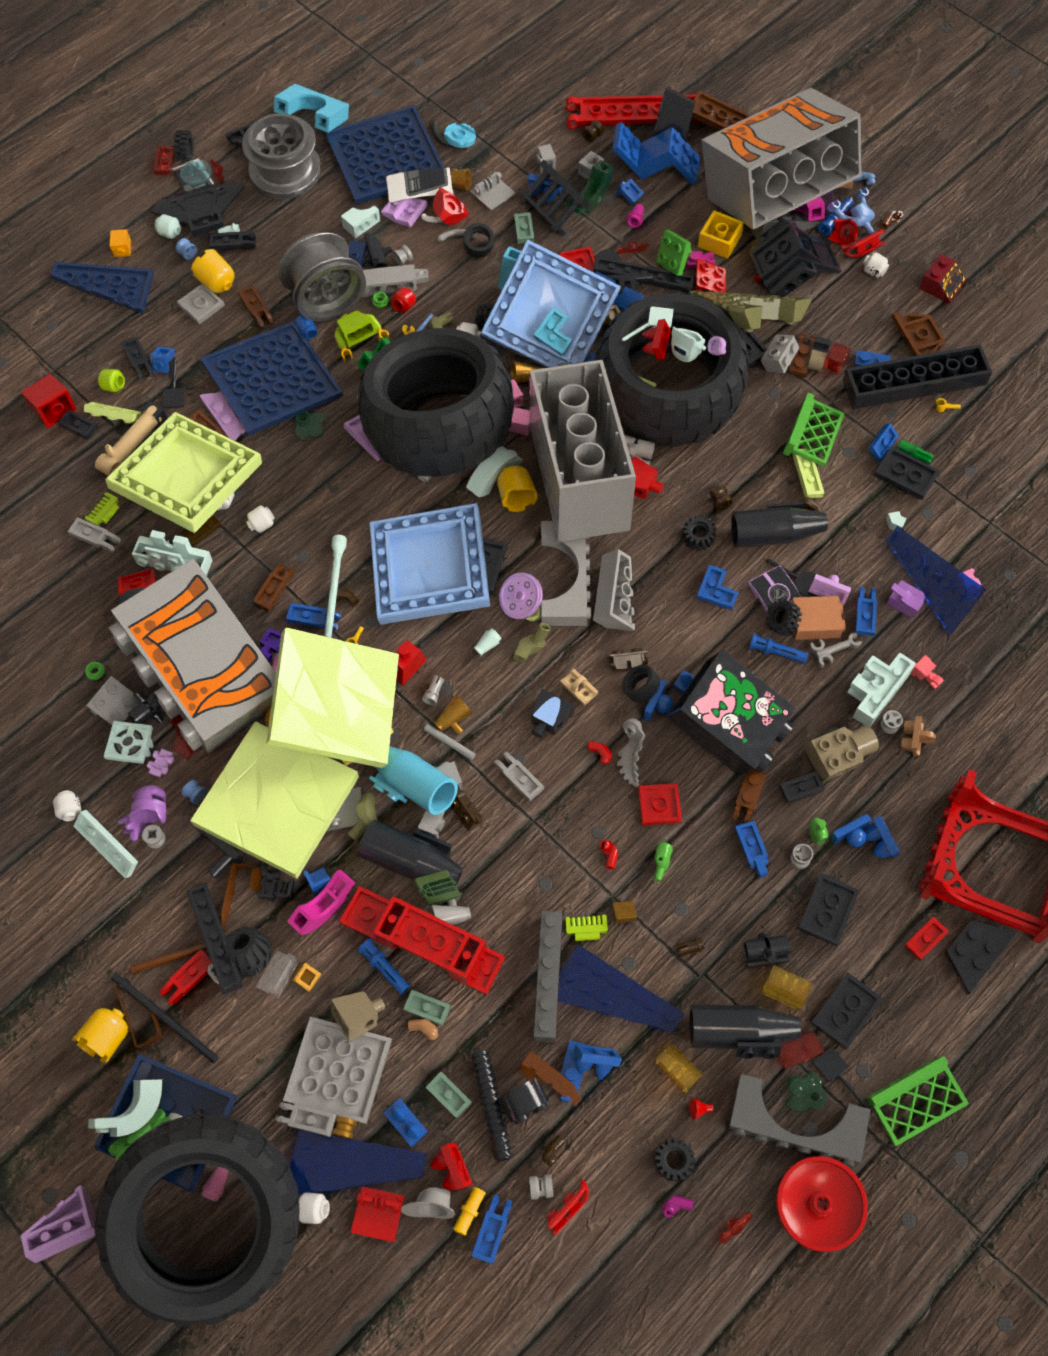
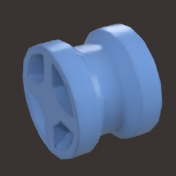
M183 238L178 241L176 251L182 254L186 260H190L196 255L197 247L191 244L187 238Z
M194 779L189 781L182 790V795L185 798H190V802L194 805L201 802L207 793V789L204 786L200 787L199 783Z

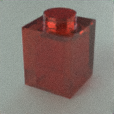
M835 342L826 356L823 367L839 374L849 358L851 349Z

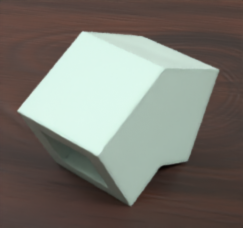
M899 511L888 513L886 521L889 529L901 532L906 518L902 517Z

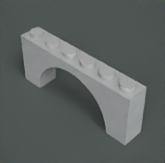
M541 521V546L554 547L566 553L576 565L578 577L574 585L565 594L554 599L542 600V623H546L549 626H587V619H591V607H587V602H590V591H587V586H590V575H586V570H590V559H586V555H589V544H586V539H589V537L558 542L553 521Z

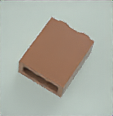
M839 596L793 598L792 603L798 605L801 609L800 612H802V616H799L802 620L797 623L800 626L798 628L795 627V640L841 637L842 632L845 631V620H842L843 604L839 603Z

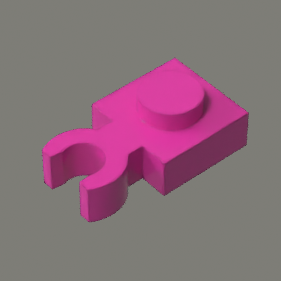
M702 251L688 253L691 256L686 260L687 269H695L696 259L715 265L713 252H708L705 255L702 254Z

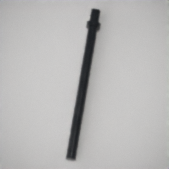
M114 973L111 976V980L118 985L121 991H126L213 1064L218 1061V1055L130 984V980L122 978L118 973Z

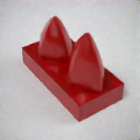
M658 319L657 326L648 329L642 334L646 338L653 339L642 349L649 354H655L657 360L665 359L671 332L665 319Z
M447 1143L440 1147L441 1151L434 1157L430 1167L435 1170L449 1169L450 1172L444 1178L442 1187L448 1190H460L472 1186V1180L457 1143Z

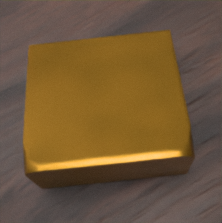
M633 901L613 903L616 924L636 921L637 916Z
M300 962L291 975L290 980L310 992L321 973L307 963Z

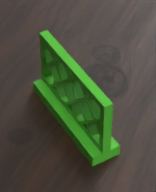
M808 392L801 404L783 454L789 456L793 453L824 467L844 413L814 400V395ZM813 406L820 409L822 413L816 414ZM832 414L838 417V420L832 421L829 415ZM824 417L827 423L822 424L819 418ZM814 419L817 425L811 426L808 420ZM830 426L833 432L827 434L825 427ZM820 429L822 435L817 436L814 430ZM809 432L812 438L806 439L803 433ZM825 439L828 445L822 446L819 440ZM815 442L818 448L812 449L809 443ZM804 444L808 451L800 450L798 446ZM821 452L824 458H818L815 453Z
M945 1056L935 1057L865 1098L869 1106L873 1107L894 1146H898L969 1104L947 1066L949 1063ZM942 1071L947 1077L946 1087L935 1084L937 1074ZM920 1084L930 1085L928 1097L917 1094ZM934 1087L945 1090L942 1102L932 1099ZM949 1091L956 1093L960 1103L955 1106L947 1104ZM904 1093L912 1095L910 1108L899 1105L900 1097ZM916 1097L927 1100L924 1113L914 1110ZM931 1102L942 1105L938 1116L929 1114ZM885 1104L894 1106L892 1118L885 1117L880 1107ZM898 1108L909 1111L906 1123L895 1120ZM913 1112L923 1115L922 1125L919 1127L910 1125ZM895 1123L905 1126L904 1135L898 1139L893 1133Z

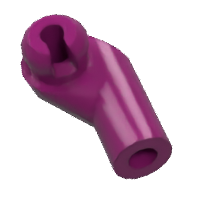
M672 1196L662 1206L663 1215L671 1218L680 1209L692 1211L694 1200Z

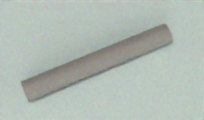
M429 724L424 727V731L470 760L474 759L476 754Z

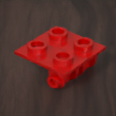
M696 259L695 291L704 292L709 290L711 292L726 293V269Z
M362 1186L361 1192L358 1193L357 1197L358 1204L351 1233L395 1242L401 1216V1207L403 1206L405 1196Z

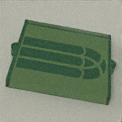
M448 870L418 877L414 880L420 891L419 894L423 896L428 906L461 898L456 881H453Z

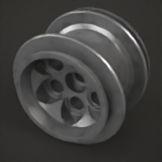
M271 114L256 121L245 132L242 140V149L249 160L248 173L255 188L265 196L274 199H291L307 193L317 183L320 175V159L314 150L316 143L315 133L306 121L289 114Z
M326 232L313 233L298 239L287 249L279 264L278 277L281 284L288 290L293 291L295 308L305 318L312 321H328L345 314L358 303L366 288V278L362 267L357 261L348 258V245L337 234Z

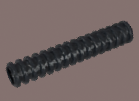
M482 1050L473 1053L471 1059H474L472 1064L475 1066L474 1072L477 1073L475 1077L478 1079L477 1085L480 1086L478 1090L482 1094L480 1099H483L482 1106L485 1107L483 1112L486 1113L485 1119L488 1120L486 1125L489 1126L488 1133H491L489 1138L493 1142L491 1143V1147H494L492 1152L496 1155L494 1160L500 1162L511 1159L514 1155L510 1151L512 1149V1146H509L510 1139H507L509 1133L505 1130L507 1125H504L506 1120L502 1117L504 1112L501 1111L502 1105L499 1104V1091H496L498 1086L494 1083L496 1078L493 1077L495 1073L491 1070L493 1065L490 1064L491 1058L488 1057L490 1052Z

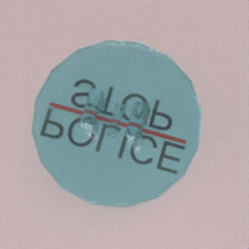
M193 161L181 169L180 176L185 184L197 186L204 184L211 178L212 169L206 162Z

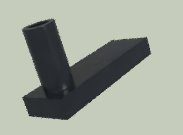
M194 826L195 830L223 853L208 870L215 879L232 862L241 864L244 861L241 854L228 843Z

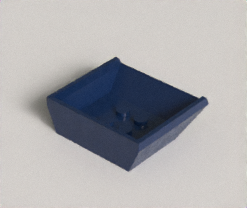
M138 1054L108 1118L117 1117L129 1108L133 1099L134 1080L162 1079V1092L157 1109H162L165 1112V1117H168L170 1113H176L185 1117L195 1114L201 1109L206 1115L229 1116L238 1096ZM110 1129L109 1132L100 1133L94 1144L95 1150L116 1158V1156H112L109 1153V1147L115 1140L123 1136H110ZM206 1164L185 1165L168 1172L160 1179L193 1193Z

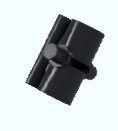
M366 233L364 237L365 243H367L368 254L365 255L363 265L369 263L374 269L388 267L385 257L393 252L391 246L382 247L378 238H372L370 233Z
M156 688L148 696L143 695L139 690L133 694L137 699L138 705L127 714L136 724H144L149 718L154 719L158 724L164 720L159 711L162 707L154 693L159 688Z
M761 932L758 934V939L744 941L748 969L789 962L790 945L787 935L768 937L765 933Z

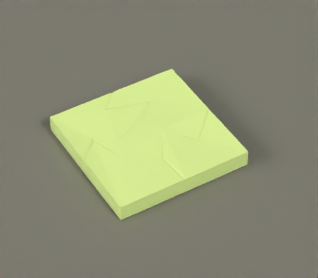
M174 412L105 480L108 489L195 533L262 464L260 453Z
M285 628L281 633L266 744L383 768L388 764L399 654Z
M255 721L190 821L195 827L297 879L358 780L359 775L357 771L329 757L266 744L268 727Z

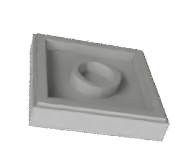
M200 284L177 301V305L197 324H201L225 306L224 302L203 284Z

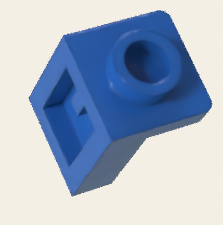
M630 178L626 183L623 181L617 187L619 191L615 196L618 197L622 194L633 205L644 192Z
M158 346L150 355L152 371L168 373L169 362L175 356V350Z

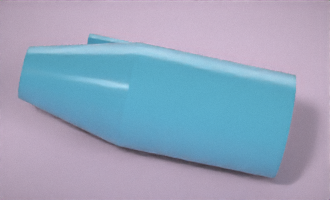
M389 746L388 764L383 768L375 767L378 770V774L375 778L373 776L369 777L370 780L375 782L373 787L382 793L384 790L388 791L387 796L395 802L400 799L406 803L407 799L404 798L406 796L433 815H439L446 811L453 803L458 790L457 782L414 753Z

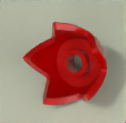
M851 218L833 220L835 230L828 239L839 244L840 248L853 244L858 237L856 223Z

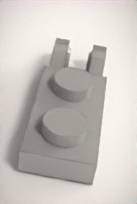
M78 517L67 531L70 536L96 547H101L109 552H113L115 548L111 544L104 542L106 538L114 543L121 541L117 535Z
M508 752L503 754L504 759L510 764L508 768L498 759L493 762L497 769L503 773L529 802L544 790V786Z
M280 1102L279 1108L285 1111H292L290 1119L284 1116H276L274 1121L286 1124L292 1128L327 1137L331 1136L337 1117L336 1114L298 1104L291 1105Z

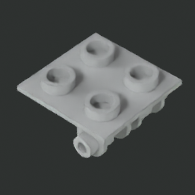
M499 171L493 172L490 177L487 176L482 182L475 184L474 188L470 191L490 210H493L516 194L500 180L502 175Z
M110 676L86 706L91 709L90 711L93 714H98L113 725V721L124 722L128 717L127 713L138 703L132 691Z
M360 787L351 789L327 831L354 827L359 822L360 817L357 813V804L362 796Z

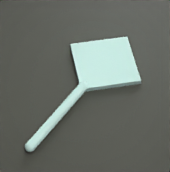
M651 306L649 322L623 337L622 341L629 339L648 326H657L658 319H665L671 329L674 309Z

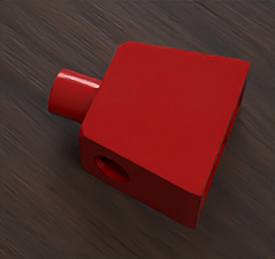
M634 456L632 459L636 475L634 496L646 499L650 491L660 494L664 484L657 482L658 471Z
M408 640L394 652L399 654L396 681L402 686L427 661L422 651Z

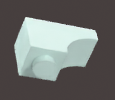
M375 206L365 210L351 208L341 216L343 228L354 238H357L380 221L379 209Z

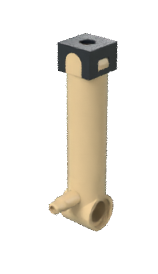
M149 401L142 409L143 414L113 447L109 444L105 446L107 454H101L97 458L95 468L109 476L128 458L156 426L160 427L168 419L164 408Z

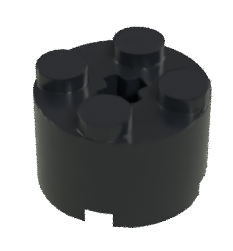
M537 1077L533 1079L534 1084L531 1085L530 1081L508 1092V1095H506L507 1099H504L503 1096L499 1098L511 1123L515 1121L516 1125L529 1118L528 1114L534 1111L535 1114H538L548 1107L547 1102H549V1099Z

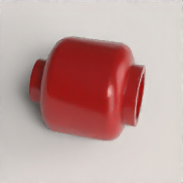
M402 287L392 295V306L396 311L406 313L415 305L416 296L409 288Z

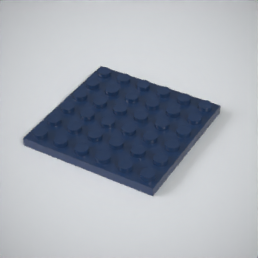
M414 105L335 128L329 133L325 132V137L355 204L387 195V176L414 170L444 168Z
M294 321L200 358L201 364L248 436L343 396L342 390L306 338L301 334Z

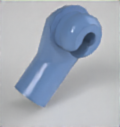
M862 172V176L853 181L866 180L867 185H872L875 183L876 177L873 173Z

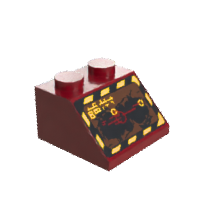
M939 254L924 275L920 289L950 304L966 279L955 260Z

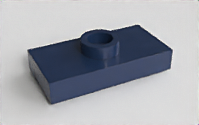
M350 241L348 258L357 261L361 267L363 266L367 243Z

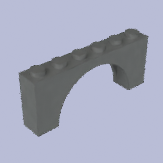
M741 1074L737 1082L728 1129L733 1130L732 1134L745 1137L746 1134L751 1135L758 1142L767 1143V1140L776 1142L775 1146L789 1149L790 1146L797 1148V1152L810 1155L815 1153L820 1157L840 1160L847 1167H854V1165L862 1162L871 1109L848 1104L844 1108L839 1123L831 1131L814 1137L795 1135L780 1127L769 1115L762 1098V1079Z

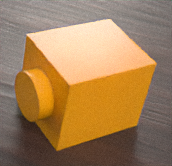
M127 229L110 231V248L114 257L131 256V239Z

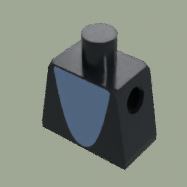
M541 689L531 713V723L536 725L532 730V734L538 738H542L546 731L555 735L574 714V705Z

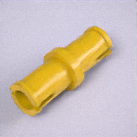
M476 1187L472 1188L466 1204L461 1207L462 1212L453 1227L454 1231L466 1236L473 1218H476L478 1215L477 1210L483 1197L486 1195L484 1191Z

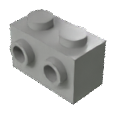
M775 335L761 359L766 372L785 373L799 350L794 335Z

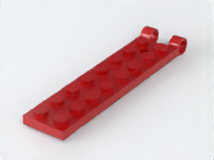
M697 94L686 95V97L694 100ZM663 95L570 96L565 101L566 110L574 112L580 108V115H568L566 118L567 127L569 129H577L579 126L589 125L593 120H598L602 125H617L621 122L624 125L656 124ZM693 117L691 119V123H703Z

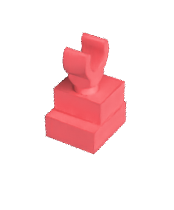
M926 655L914 666L911 672L913 677L916 676L921 681L926 677L934 689L944 681L939 675L931 672L936 665Z

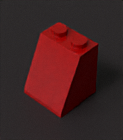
M51 374L21 391L25 402L47 429L58 423L67 410L77 411L66 387Z

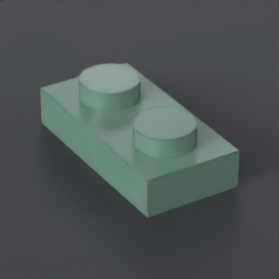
M531 212L514 214L518 244L526 243L527 239L534 242Z
M411 990L403 1010L443 1026L451 1005Z
M442 1072L426 1086V1089L456 1119L472 1104Z

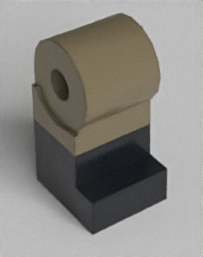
M815 337L808 369L822 371L830 346V339Z

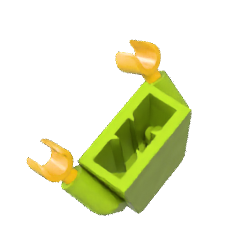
M354 311L350 314H343L337 320L338 327L335 330L334 336L339 349H342L341 355L345 362V355H350L351 359H353L351 350L347 349V346L351 347L377 334V332L379 334V341L383 336L389 340L388 331L382 330L380 323L371 314Z

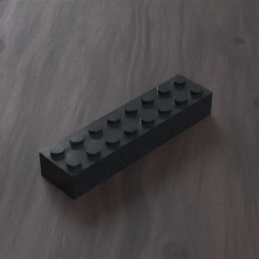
M980 344L846 368L843 384L852 409L984 386L987 385L992 370Z

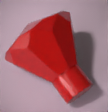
M691 1098L689 1102L691 1118L695 1120L705 1113H712L713 1105L704 1104L695 1098Z

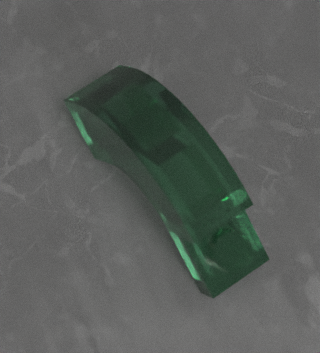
M602 160L592 166L589 180L580 193L590 206L587 210L582 206L578 207L574 211L575 213L581 215L586 212L589 214L599 204L612 179L613 166ZM574 198L569 201L568 208L573 203L572 201L574 200Z

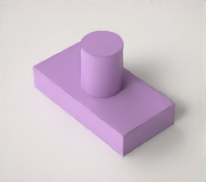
M816 574L808 592L821 597L839 596V603H842L844 606L851 588L838 583L839 578L836 575H830L828 578Z

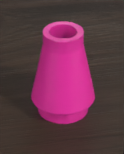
M636 204L627 216L629 226L637 228L643 223V205Z

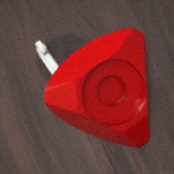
M439 188L433 202V209L438 217L422 214L421 218L428 222L438 223L443 221L448 225H454L467 218L469 213L464 204L451 192Z

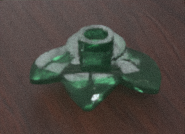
M302 411L295 417L297 425L295 432L298 438L305 440L309 435L314 438L322 437L324 430L321 423L326 420V417L319 412L309 414L307 411Z
M809 1071L805 1079L798 1076L787 1079L788 1087L793 1094L786 1102L789 1108L803 1112L809 1108L818 1110L824 1107L827 1097L822 1090V1081L817 1074ZM815 1094L819 1096L817 1101L811 1099Z

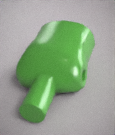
M819 818L812 819L809 827V835L816 845L823 844L828 838L826 821Z
M666 842L658 843L654 856L657 866L654 880L657 882H661L663 873L669 868L673 851L672 846Z

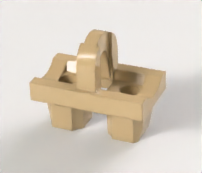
M575 669L560 680V683L584 706L598 694V691L587 679ZM579 685H581L583 688L578 692Z

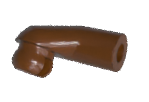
M902 211L888 212L883 218L880 227L887 229L890 223L900 221L903 218Z

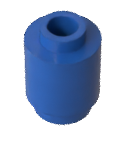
M302 314L299 315L295 320V324L301 334L308 340L315 338L318 333L315 323L305 318Z

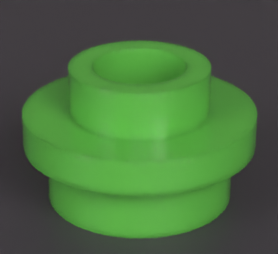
M377 292L372 298V304L376 308H384L389 303V298L384 292Z
M91 662L87 665L85 674L90 680H99L104 676L105 668L99 662Z

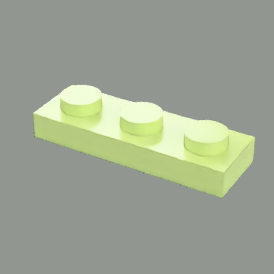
M95 402L84 405V412L91 413V416L100 417L103 415L107 416V419L110 420L122 419L125 423H134L141 416L139 411Z
M792 453L804 496L809 498L823 497L824 490L816 464Z

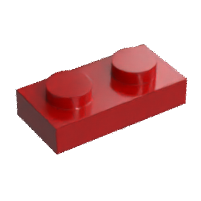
M932 917L904 947L920 961L949 931L936 918Z

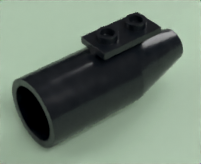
M803 502L769 504L765 509L733 511L731 515L733 544L735 548L790 544L827 531V515L824 512L803 509Z
M373 820L368 825L358 848L359 858L413 881H417L416 879L447 870L448 877L427 883H442L439 885L456 886L463 872V868L450 859L452 844L416 829L412 836L377 820Z
M691 1004L689 1028L691 1048L736 1049V1057L751 1059L753 1057L774 1059L780 1056L781 1043L799 1039L801 1035L799 1016L757 1005Z

